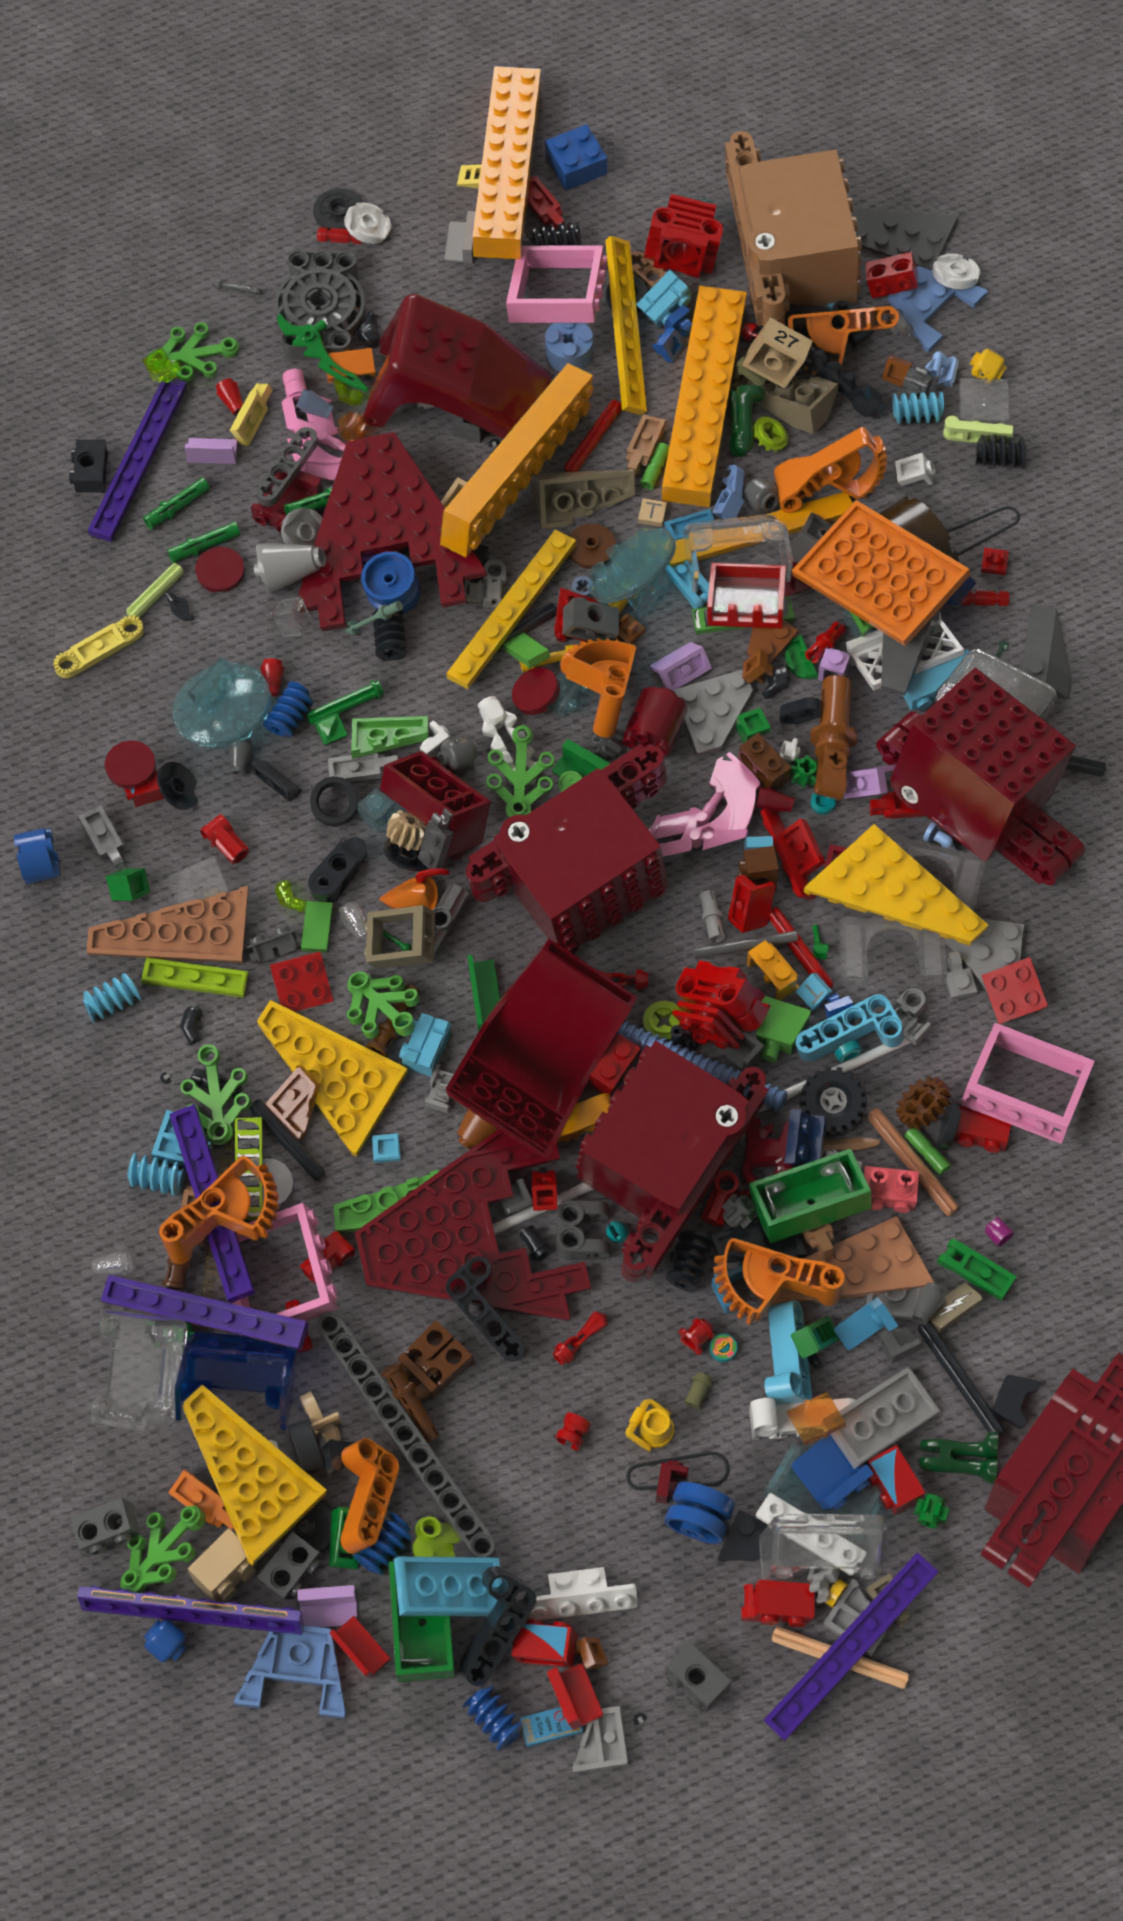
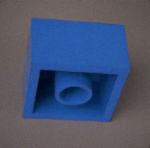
M587 124L545 140V157L565 191L607 174V156Z

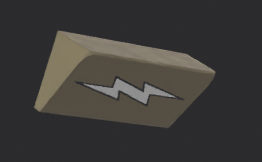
M964 1282L945 1296L946 1301L929 1321H931L940 1334L980 1306L983 1298Z

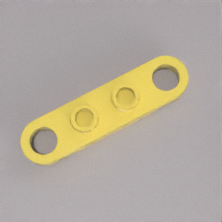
M134 615L125 616L124 619L96 632L70 647L71 649L64 653H59L60 655L56 656L53 663L56 674L62 678H71L137 641L144 633L142 621ZM133 624L137 626V630L133 631V633H126L124 631L128 625ZM65 661L73 663V667L71 666V669L68 668L69 670L61 669L60 665Z

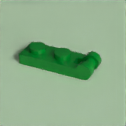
M951 1238L946 1245L948 1249L944 1254H940L937 1263L1002 1302L1017 1276L960 1241ZM956 1255L964 1257L961 1262L954 1259Z

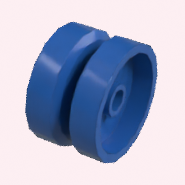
M383 552L375 555L364 566L361 582L370 605L375 610L382 605H390L400 601L403 605V613H406L416 605L420 598L421 586L412 562L405 555L397 552Z
M692 1482L677 1483L673 1495V1500L677 1505L669 1507L664 1523L675 1532L709 1544L722 1543L727 1530V1526L723 1521L731 1519L735 1507L734 1501L725 1494L701 1484Z

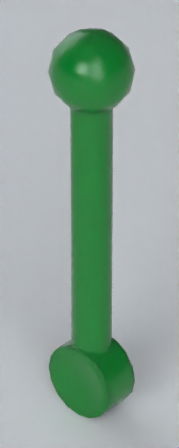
M383 929V936L400 946L402 951L411 950L409 943L401 942Z

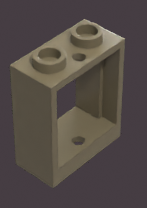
M424 905L368 912L365 924L367 944L364 949L366 963L375 968L384 969L434 962V911ZM413 919L412 950L382 954L383 923Z

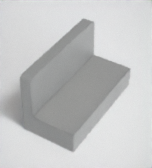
M468 211L466 222L451 221L449 223L445 261L473 263V229L476 212Z

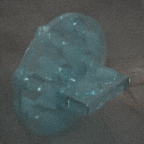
M642 528L634 536L623 541L621 544L609 547L606 555L610 561L606 564L602 561L598 562L591 568L592 575L588 586L590 594L600 603H614L627 599L637 614L645 616L660 595H663L674 582L665 570L676 550V541L673 536L662 528L651 530Z
M220 657L211 667L198 672L181 687L173 703V720L179 733L193 744L204 746L205 748L229 745L249 738L251 733L267 718L271 705V691L266 679L258 670L241 663H229L228 660Z

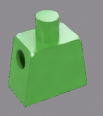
M765 996L762 1003L769 1004L771 1008L761 1026L757 1028L756 1039L765 1046L761 1055L762 1059L768 1062H776L780 1051L791 1055L796 1046L797 1036L805 1031L809 1024L811 1010Z

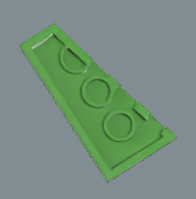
M439 1170L429 1172V1175L420 1178H411L406 1180V1183L394 1187L382 1188L377 1193L365 1194L334 1205L335 1230L340 1234L356 1232L434 1176Z

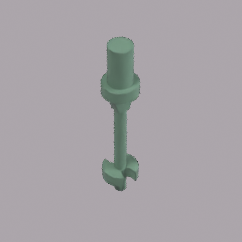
M400 601L390 605H382L378 608L375 615L359 623L356 620L348 622L347 625L350 627L345 629V632L356 636L361 632L358 628L377 619H390L392 614L403 609V605Z

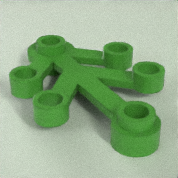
M200 322L194 326L195 333L178 352L172 353L178 343L184 342L186 338L183 328L174 327L170 332L171 338L163 348L153 350L148 354L147 365L154 371L167 370L185 382H190L194 378L191 367L202 372L205 377L213 378L217 374L216 364L212 361L203 362L198 358L222 354L226 358H233L239 353V344L235 339L227 337L220 344L196 348L202 339L207 338L209 335L208 325ZM182 361L189 366L180 367L176 365L174 362ZM208 368H213L212 371H206ZM183 373H190L187 376L182 375Z
M524 725L516 727L512 733L513 742L517 746L515 771L503 759V754L500 750L494 749L488 754L489 764L497 767L514 786L513 796L502 785V779L499 775L491 774L487 778V787L491 791H495L506 803V814L508 817L529 814L531 812V805L543 794L551 792L553 788L551 778L544 776L538 780V786L524 797L525 787L545 769H550L554 765V756L549 752H544L539 756V761L526 772L527 746L532 743L533 734L531 729ZM524 731L527 733V736L519 738L518 733ZM495 754L500 756V760L497 762L491 760V757ZM544 757H549L551 759V762L549 764H544L542 762V759ZM492 779H497L499 784L492 786L489 782ZM544 781L550 784L546 789L540 786ZM515 805H521L523 810L516 812L513 808Z
M356 972L348 980V990L353 995L351 1008L347 1012V1017L353 1025L363 1022L365 1017L361 1006L365 996L369 1000L365 1023L362 1025L361 1030L366 1038L372 1039L379 1034V1028L376 1024L379 1010L392 1021L393 1027L399 1035L409 1036L414 1032L416 1026L412 1015L408 1012L399 1013L389 1003L405 1002L407 1006L412 1007L419 1003L420 997L415 989L403 991L405 983L399 975H394L390 978L372 979L365 972ZM390 988L391 992L377 993L374 989Z
M206 1044L199 1049L198 1059L206 1066L209 1094L198 1088L197 1083L191 1079L184 1080L181 1083L180 1089L186 1096H193L212 1110L213 1120L203 1115L201 1109L197 1107L202 1125L207 1129L208 1139L215 1145H224L233 1136L232 1124L235 1122V1118L242 1111H246L251 1107L252 1100L247 1094L239 1093L234 1098V1105L225 1116L223 1114V1107L238 1086L247 1083L249 1076L242 1068L234 1069L231 1072V1078L221 1091L217 1067L221 1060V1053L214 1045ZM214 1053V1059L208 1061V1056ZM239 1073H243V1078L236 1081V1076ZM189 1084H193L192 1090L186 1092V1087ZM246 1098V1104L240 1106V1100ZM220 1129H224V1134L218 1137V1131Z
M197 1506L185 1507L180 1514L181 1521L162 1542V1529L165 1526L166 1520L157 1512L151 1513L146 1520V1525L151 1529L148 1556L141 1564L142 1551L146 1547V1540L140 1534L132 1537V1541L127 1543L128 1548L131 1549L130 1566L121 1578V1589H126L133 1593H142L148 1584L159 1582L168 1584L174 1581L176 1570L165 1563L176 1561L190 1562L195 1557L196 1550L187 1542L180 1544L175 1550L170 1549L188 1529L190 1531H197L203 1527L206 1521L205 1513ZM163 1564L157 1571L150 1572L155 1565Z

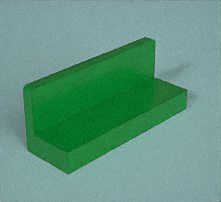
M567 739L562 745V756L552 768V773L560 777L567 771H575L584 778L597 768L601 770L610 763Z
M471 954L467 955L479 1032L488 1015L500 1000L494 959L474 962L473 955Z

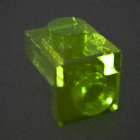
M158 348L142 359L153 381H164V383H167L176 378V373L182 370L178 361L169 360L163 348Z

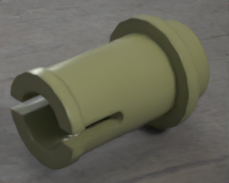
M697 1372L696 1376L692 1377L693 1384L684 1403L700 1410L708 1388H712L713 1384L711 1383L712 1378L710 1376Z

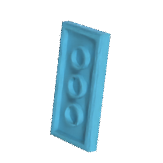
M398 1556L394 1559L400 1616H488L498 1601L484 1587L482 1576L487 1568L491 1566L500 1567L499 1558ZM496 1579L493 1582L492 1587L500 1586L502 1584V1579Z

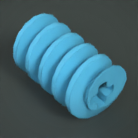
M924 392L920 393L918 399L915 393H911L909 400L905 393L900 395L899 400L894 393L892 400L894 418H896L898 424H901L902 418L905 417L907 424H910L912 417H915L917 424H920L922 416L925 417L927 423H930L931 417L934 416L936 422L939 423L944 412L943 392L939 393L938 399L934 392H930L928 399Z
M126 973L121 974L122 982L115 977L112 978V987L106 982L102 983L103 991L96 986L93 987V996L87 991L83 992V1003L93 1023H95L96 1014L101 1019L105 1018L104 1010H107L112 1015L115 1014V1005L119 1009L124 1010L123 1001H126L131 1006L134 1005V996L142 1001L134 982Z
M133 1153L127 1177L131 1187H137L140 1183L141 1189L145 1190L150 1186L151 1191L157 1192L160 1188L163 1194H167L171 1189L172 1196H178L183 1189L187 1170L186 1166L183 1167L182 1171L179 1170L178 1162H175L172 1168H169L168 1160L166 1159L161 1166H158L157 1157H154L151 1164H148L147 1155H144L139 1162L137 1153Z

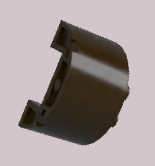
M905 496L879 512L883 517L959 562L957 551H951L950 543L948 542L951 538L937 516L920 500L916 498L909 500L908 496Z

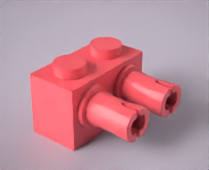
M865 1166L863 1175L871 1190V1210H881L883 1207L894 1208V1211L899 1213H908L910 1210H915L919 1171Z

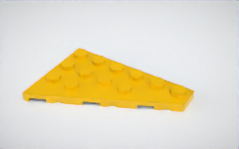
M875 824L804 887V892L807 895L811 893L827 898L829 902L845 905V907L866 913L868 911L884 916L883 919L898 921L902 925L914 929L932 931L940 934V937L955 939L957 942L968 946L988 928V924Z
M270 1000L257 1020L258 1026L292 1073L298 1066H304L320 1084L315 1101L316 1106L350 1153L357 1157L407 1075V1068Z
M202 1385L183 1402L182 1408L246 1558L253 1566L326 1495L327 1490Z

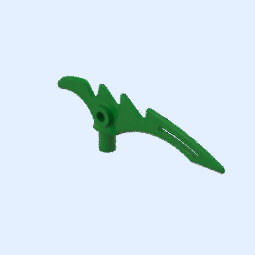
M278 314L277 321L286 336H297L292 344L308 348L304 351V356L321 359L318 367L345 384L365 392L369 390L355 373L340 367L327 353L320 335L328 327L324 320H320L314 326L311 324L296 326L286 321L282 314ZM330 366H332L333 368H335V369L338 370L339 372L343 373L344 375H346V376H348V377H350V378L355 379V381H352V380H350V379H348V378H346V377L340 375L339 373H337V372H335L333 369H331Z

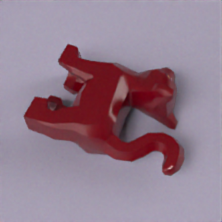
M754 1118L746 1130V1148L744 1162L741 1167V1176L748 1184L759 1180L751 1172L753 1167H776L773 1175L793 1168L784 1163L789 1122L784 1124L779 1140L768 1138L774 1132L773 1124L761 1127V1119ZM750 1188L738 1191V1197L746 1195L751 1199Z

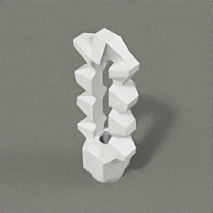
M495 696L487 697L478 704L480 715L484 721L482 733L484 736L494 737L491 749L500 750L503 754V759L515 771L514 762L497 730L505 725L507 732L512 738L513 726L517 718L515 714L505 711ZM524 731L518 733L519 738H525ZM527 746L526 767L528 770L536 764V762L530 760L534 755V750L531 746ZM537 777L534 780H532L526 787L534 785Z

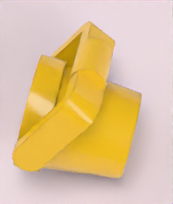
M652 1399L643 1400L640 1406L636 1407L629 1420L630 1424L625 1431L626 1437L649 1452L652 1448H662L668 1445L674 1435V1424L670 1418L671 1412ZM648 1406L654 1408L646 1412ZM636 1427L639 1428L640 1438L633 1434Z

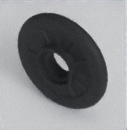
M344 188L331 189L322 193L317 198L313 207V215L317 223L322 227L328 228V230L331 228L347 229L344 219L348 209L351 206H355L356 203L363 201L351 190ZM337 206L345 208L342 213L332 211Z
M321 1499L279 1540L283 1545L290 1534L295 1532L319 1552H324L330 1546L332 1507ZM310 1519L315 1523V1528L312 1532L303 1533L300 1531L299 1525L303 1520ZM299 1548L295 1555L308 1557V1552L305 1548Z

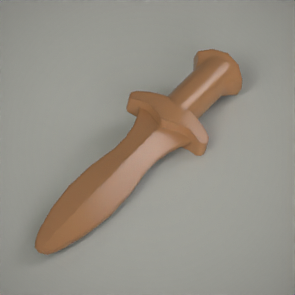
M848 1138L837 1141L824 1140L822 1158L826 1150H862L880 1144V1141L872 1138Z

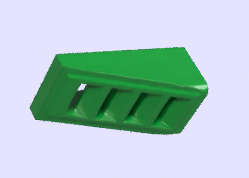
M827 1315L791 1334V1338L802 1358L819 1352L840 1340L833 1330L835 1326L830 1316Z
M338 1507L331 1512L329 1567L356 1570L358 1568V1561L353 1557V1554L347 1553L340 1546L341 1532L345 1525L343 1519L347 1518L350 1508ZM338 1553L350 1554V1559L340 1558Z

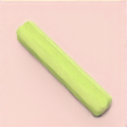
M177 563L172 564L126 609L127 615H134L139 618L184 574L182 567Z

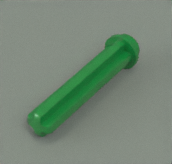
M371 680L370 685L306 714L307 719L311 725H314L315 721L337 712L339 714L374 697L380 699V696L384 694L382 686L378 680L375 682Z

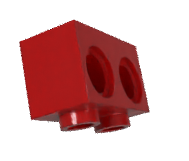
M912 252L866 262V281L872 299L919 288L918 270Z

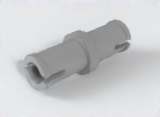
M707 890L699 895L703 908L702 920L707 927L709 942L712 943L714 938V943H719L725 940L721 923L723 918L722 911L718 910L715 891L710 892V890Z

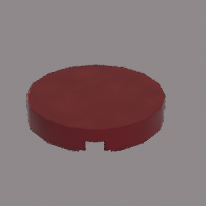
M225 547L211 548L202 553L195 566L197 581L203 588L215 593L217 591L228 592L236 588L243 580L245 571L243 559L234 550Z
M537 667L528 670L515 682L512 689V701L526 715L543 713L548 709L547 706L551 702L554 704L560 693V682L555 674L547 668Z
M134 740L123 741L113 746L107 753L104 762L105 771L111 783L124 789H135L137 786L147 784L154 776L156 770L155 756L150 747Z

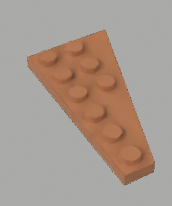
M249 886L240 887L238 890L227 893L221 892L216 894V896L204 899H195L161 908L159 911L138 914L136 917L115 920L89 927L86 953L94 956L148 957L169 960L243 963Z
M897 1216L832 1245L834 1257L824 1259L820 1252L803 1258L822 1261L841 1268L845 1275L841 1299L865 1297L872 1293L873 1295H880L883 1292L910 1291V1289L924 1287L929 1282L934 1283ZM781 1268L775 1271V1273H783L785 1269ZM783 1289L772 1305L791 1300H798L799 1303L808 1301L816 1303L820 1301L817 1298L805 1296L802 1293ZM759 1298V1300H760V1302H761V1304H762V1303L764 1302V1300L761 1299V1298Z

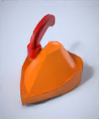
M443 868L421 871L416 874L415 878L409 879L388 891L379 900L392 909L424 905L432 910L437 906L438 891L435 881L430 877L440 874L449 875L450 871Z

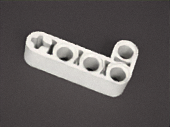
M772 1398L753 1400L750 1403L749 1409L752 1438L754 1440H760L759 1437L768 1436L769 1439L786 1438L789 1434L806 1436L815 1435L814 1432L824 1431V1434H827L829 1432L823 1425V1422L856 1399L844 1398L776 1405L775 1399Z

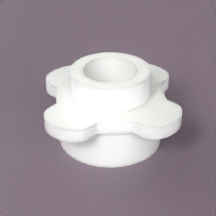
M794 738L792 742L784 741L780 750V756L789 765L796 757H799L800 747L796 746L797 738Z

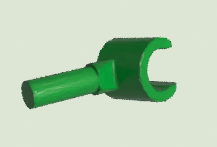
M813 925V955L815 958L827 959L829 944L820 943L818 925Z

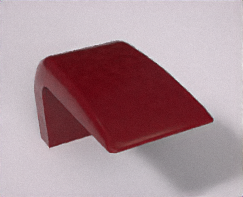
M548 938L488 1015L445 1090L447 1095L539 1157H550L589 1080L591 1072L631 1011L637 997Z

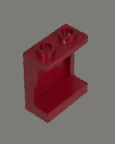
M300 470L275 505L266 507L260 503H253L251 506L252 518L262 526L268 524L275 527L281 533L282 522L286 517L284 505L322 493L321 479ZM285 472L275 474V478L278 480H283L288 476Z

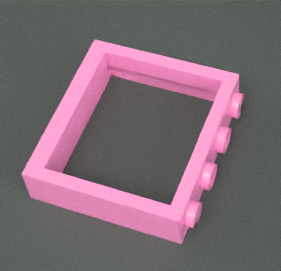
M522 246L521 259L515 260L506 302L508 322L594 323L596 312H600L599 298L603 297L602 284H605V270H608L607 255H604L603 246ZM592 268L586 299H523L529 269Z
M994 1023L965 1089L962 1106L1062 1144L1095 1061ZM994 1045L1079 1077L1063 1117L978 1084ZM1055 1127L1057 1129H1060L1061 1131H1056L1053 1128Z
M304 1203L277 1212V1220L272 1222L274 1230L298 1220L300 1221L320 1298L277 1314L307 1321L320 1316L322 1313L337 1310L336 1299L338 1298L336 1294H338L336 1286L331 1284L329 1275L332 1274V1268L329 1261L324 1258L323 1250L325 1249V1243L316 1228V1225L319 1224L318 1218L315 1217L314 1209L311 1210ZM257 1220L250 1222L248 1224L254 1225ZM237 1233L239 1242L250 1239ZM248 1297L231 1303L250 1308ZM240 1336V1337L243 1338L244 1340H245V1339H249V1341H252V1340H253V1338H248V1337Z

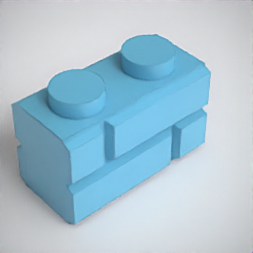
M669 270L636 305L648 319L660 328L662 325L665 326L668 316L683 304L685 306L688 305L692 292L684 282Z
M422 1013L418 1021L414 1020L416 1024L414 1032L411 1034L409 1043L403 1044L399 1057L402 1058V1064L407 1069L431 1077L435 1066L440 1061L452 1031L451 1024L448 1021L436 1019L433 1016Z

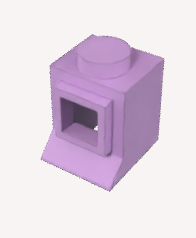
M826 648L819 666L818 680L823 681L827 670L846 677L850 666V655L836 649Z

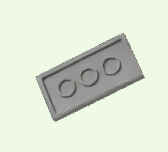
M908 1366L827 1418L823 1425L852 1467L856 1469L938 1415L941 1411Z

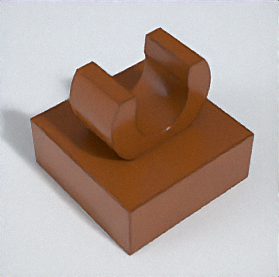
M890 355L881 379L902 387L905 376L913 363Z
M627 613L619 620V635L617 638L621 642L633 644L646 632V628Z
M760 649L743 662L742 679L750 684L754 680L763 683V673H767L769 676L773 675V666L767 663L768 654Z
M584 1637L576 1642L578 1648H576L575 1656L581 1655L583 1659L581 1664L585 1670L600 1669L609 1665L599 1638Z

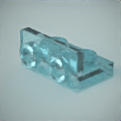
M560 671L556 676L560 682V693L555 703L551 702L547 708L565 717L569 711L571 713L574 712L579 704L578 698L582 693L587 694L590 689L567 679L566 675Z

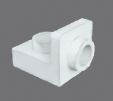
M923 453L895 461L897 480L901 486L920 480H925L928 485L934 484V464Z
M433 720L429 723L430 733L433 737L427 738L422 743L420 751H423L431 758H438L441 744L449 740L451 735L446 727L443 725L439 726Z

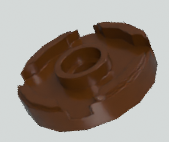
M591 523L581 525L574 529L569 536L576 540V547L569 554V558L582 568H601L608 564L615 555V538L602 525Z

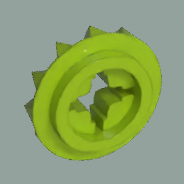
M760 417L754 422V439L759 440V446H765L766 451L772 449L776 453L787 445V432L777 420L771 417Z
M669 1001L655 1002L644 1013V1029L647 1032H652L653 1036L657 1034L660 1036V1039L666 1038L671 1041L670 1030L673 1026L680 1023L672 1013L674 1010H682L675 1003ZM670 1015L669 1024L671 1026L664 1024L658 1027L659 1019L657 1016L664 1019Z

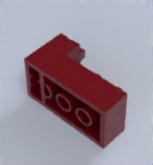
M423 751L384 765L380 791L421 820L425 825H428L434 813L441 816L445 808L453 814L452 821L448 827L453 832L446 858L450 857L454 861L461 859L465 850L483 843L491 805L489 799Z

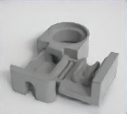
M491 559L484 565L487 576L483 577V583L482 581H479V584L470 583V580H465L467 601L481 602L483 600L482 606L485 608H496L502 600V585H505L506 582L505 564L500 560ZM498 568L501 574L499 576H491L488 573V569ZM467 585H469V595H467Z
M911 988L906 990L897 999L895 1012L902 1023L904 1037L917 1046L931 1030V1023L927 1022L922 1025L917 1022V1017L925 1008V995L921 990ZM910 997H917L921 1003L916 1007H911L907 1005L906 1000ZM894 1028L889 1029L891 1035L896 1034L898 1031Z
M437 1064L430 1078V1087L432 1089L428 1099L426 1098L425 1107L448 1114L450 1097L445 1090L454 1074L440 1070V1064Z

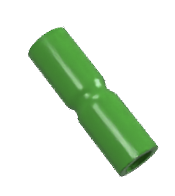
M657 444L650 464L647 466L640 481L641 487L653 490L661 473V468H663L668 457L669 446L667 444Z
M913 1127L906 1132L904 1137L924 1156V1159L940 1176L952 1166L937 1148L932 1146V1143L920 1130Z

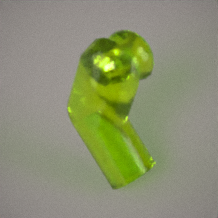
M338 379L333 382L339 401L351 406H357L361 403L363 394L360 390H357V392L356 389L349 391L347 385Z
M281 880L275 887V894L280 905L303 913L307 901L293 896L290 888L292 885L289 881Z

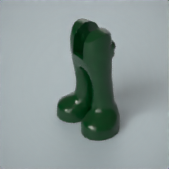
M743 385L737 387V391L729 393L732 419L731 438L729 439L728 447L734 458L743 457L753 449L752 409L754 403L763 401L766 397V390L761 386Z
M988 1432L980 1442H961L947 1439H926L921 1441L920 1451L940 1453V1458H920L919 1467L921 1469L931 1472L975 1475L981 1477L986 1483H995L997 1478L998 1432ZM953 1456H971L985 1458L987 1460L967 1461L954 1459Z

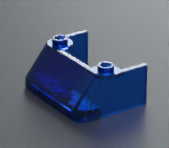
M208 1332L191 1334L186 1340L174 1387L176 1421L182 1420L184 1412L182 1408L183 1402L203 1385L210 1392L212 1388L264 1392L266 1405L280 1410V1429L286 1430L293 1399L296 1349L240 1335Z

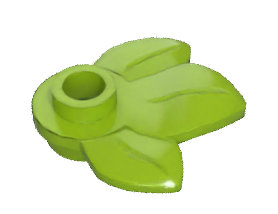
M434 1517L421 1518L415 1526L417 1538L412 1546L414 1557H455L453 1544L458 1543L460 1539L449 1523H440ZM424 1528H431L433 1534L425 1533Z

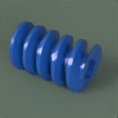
M289 682L287 688L282 692V696L277 700V704L273 706L272 712L268 714L267 720L263 722V726L275 735L291 738L293 736L291 729L296 730L299 727L296 721L301 722L304 719L301 713L307 714L309 711L305 705L312 706L314 703L309 697V691L298 682Z
M392 1512L388 1514L391 1521L383 1520L382 1527L384 1530H380L377 1542L360 1551L361 1555L353 1554V1557L363 1567L379 1575L384 1574L380 1567L381 1564L389 1567L388 1556L398 1557L395 1551L396 1547L403 1550L406 1549L402 1540L413 1541L410 1527Z
M490 1686L477 1691L465 1701L462 1707H469V1716L477 1715L475 1723L477 1725L484 1724L482 1728L484 1734L492 1733L489 1741L491 1743L499 1742L496 1749L500 1752L520 1736L519 1729L523 1723L521 1721L515 1724L511 1723L516 1714L514 1712L508 1715L504 1714L508 1704L498 1706L497 1703L501 1696L497 1695L491 1698L490 1694L494 1687Z

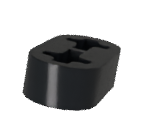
M806 697L783 704L780 707L779 720L784 724L798 725L818 719L822 716L823 702L815 697Z

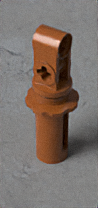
M832 675L822 681V716L820 717L819 725L813 727L810 731V741L815 746V755L818 758L814 792L816 795L841 800L845 794L847 786V759L850 757L851 747H854L857 743V731L850 727L852 682L840 675Z

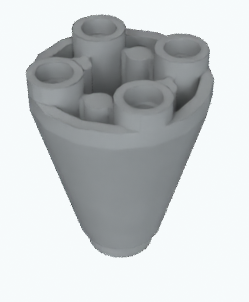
M262 543L256 545L257 564H254V573L258 579L261 578L267 593L279 591L326 565V556L322 547L281 543Z

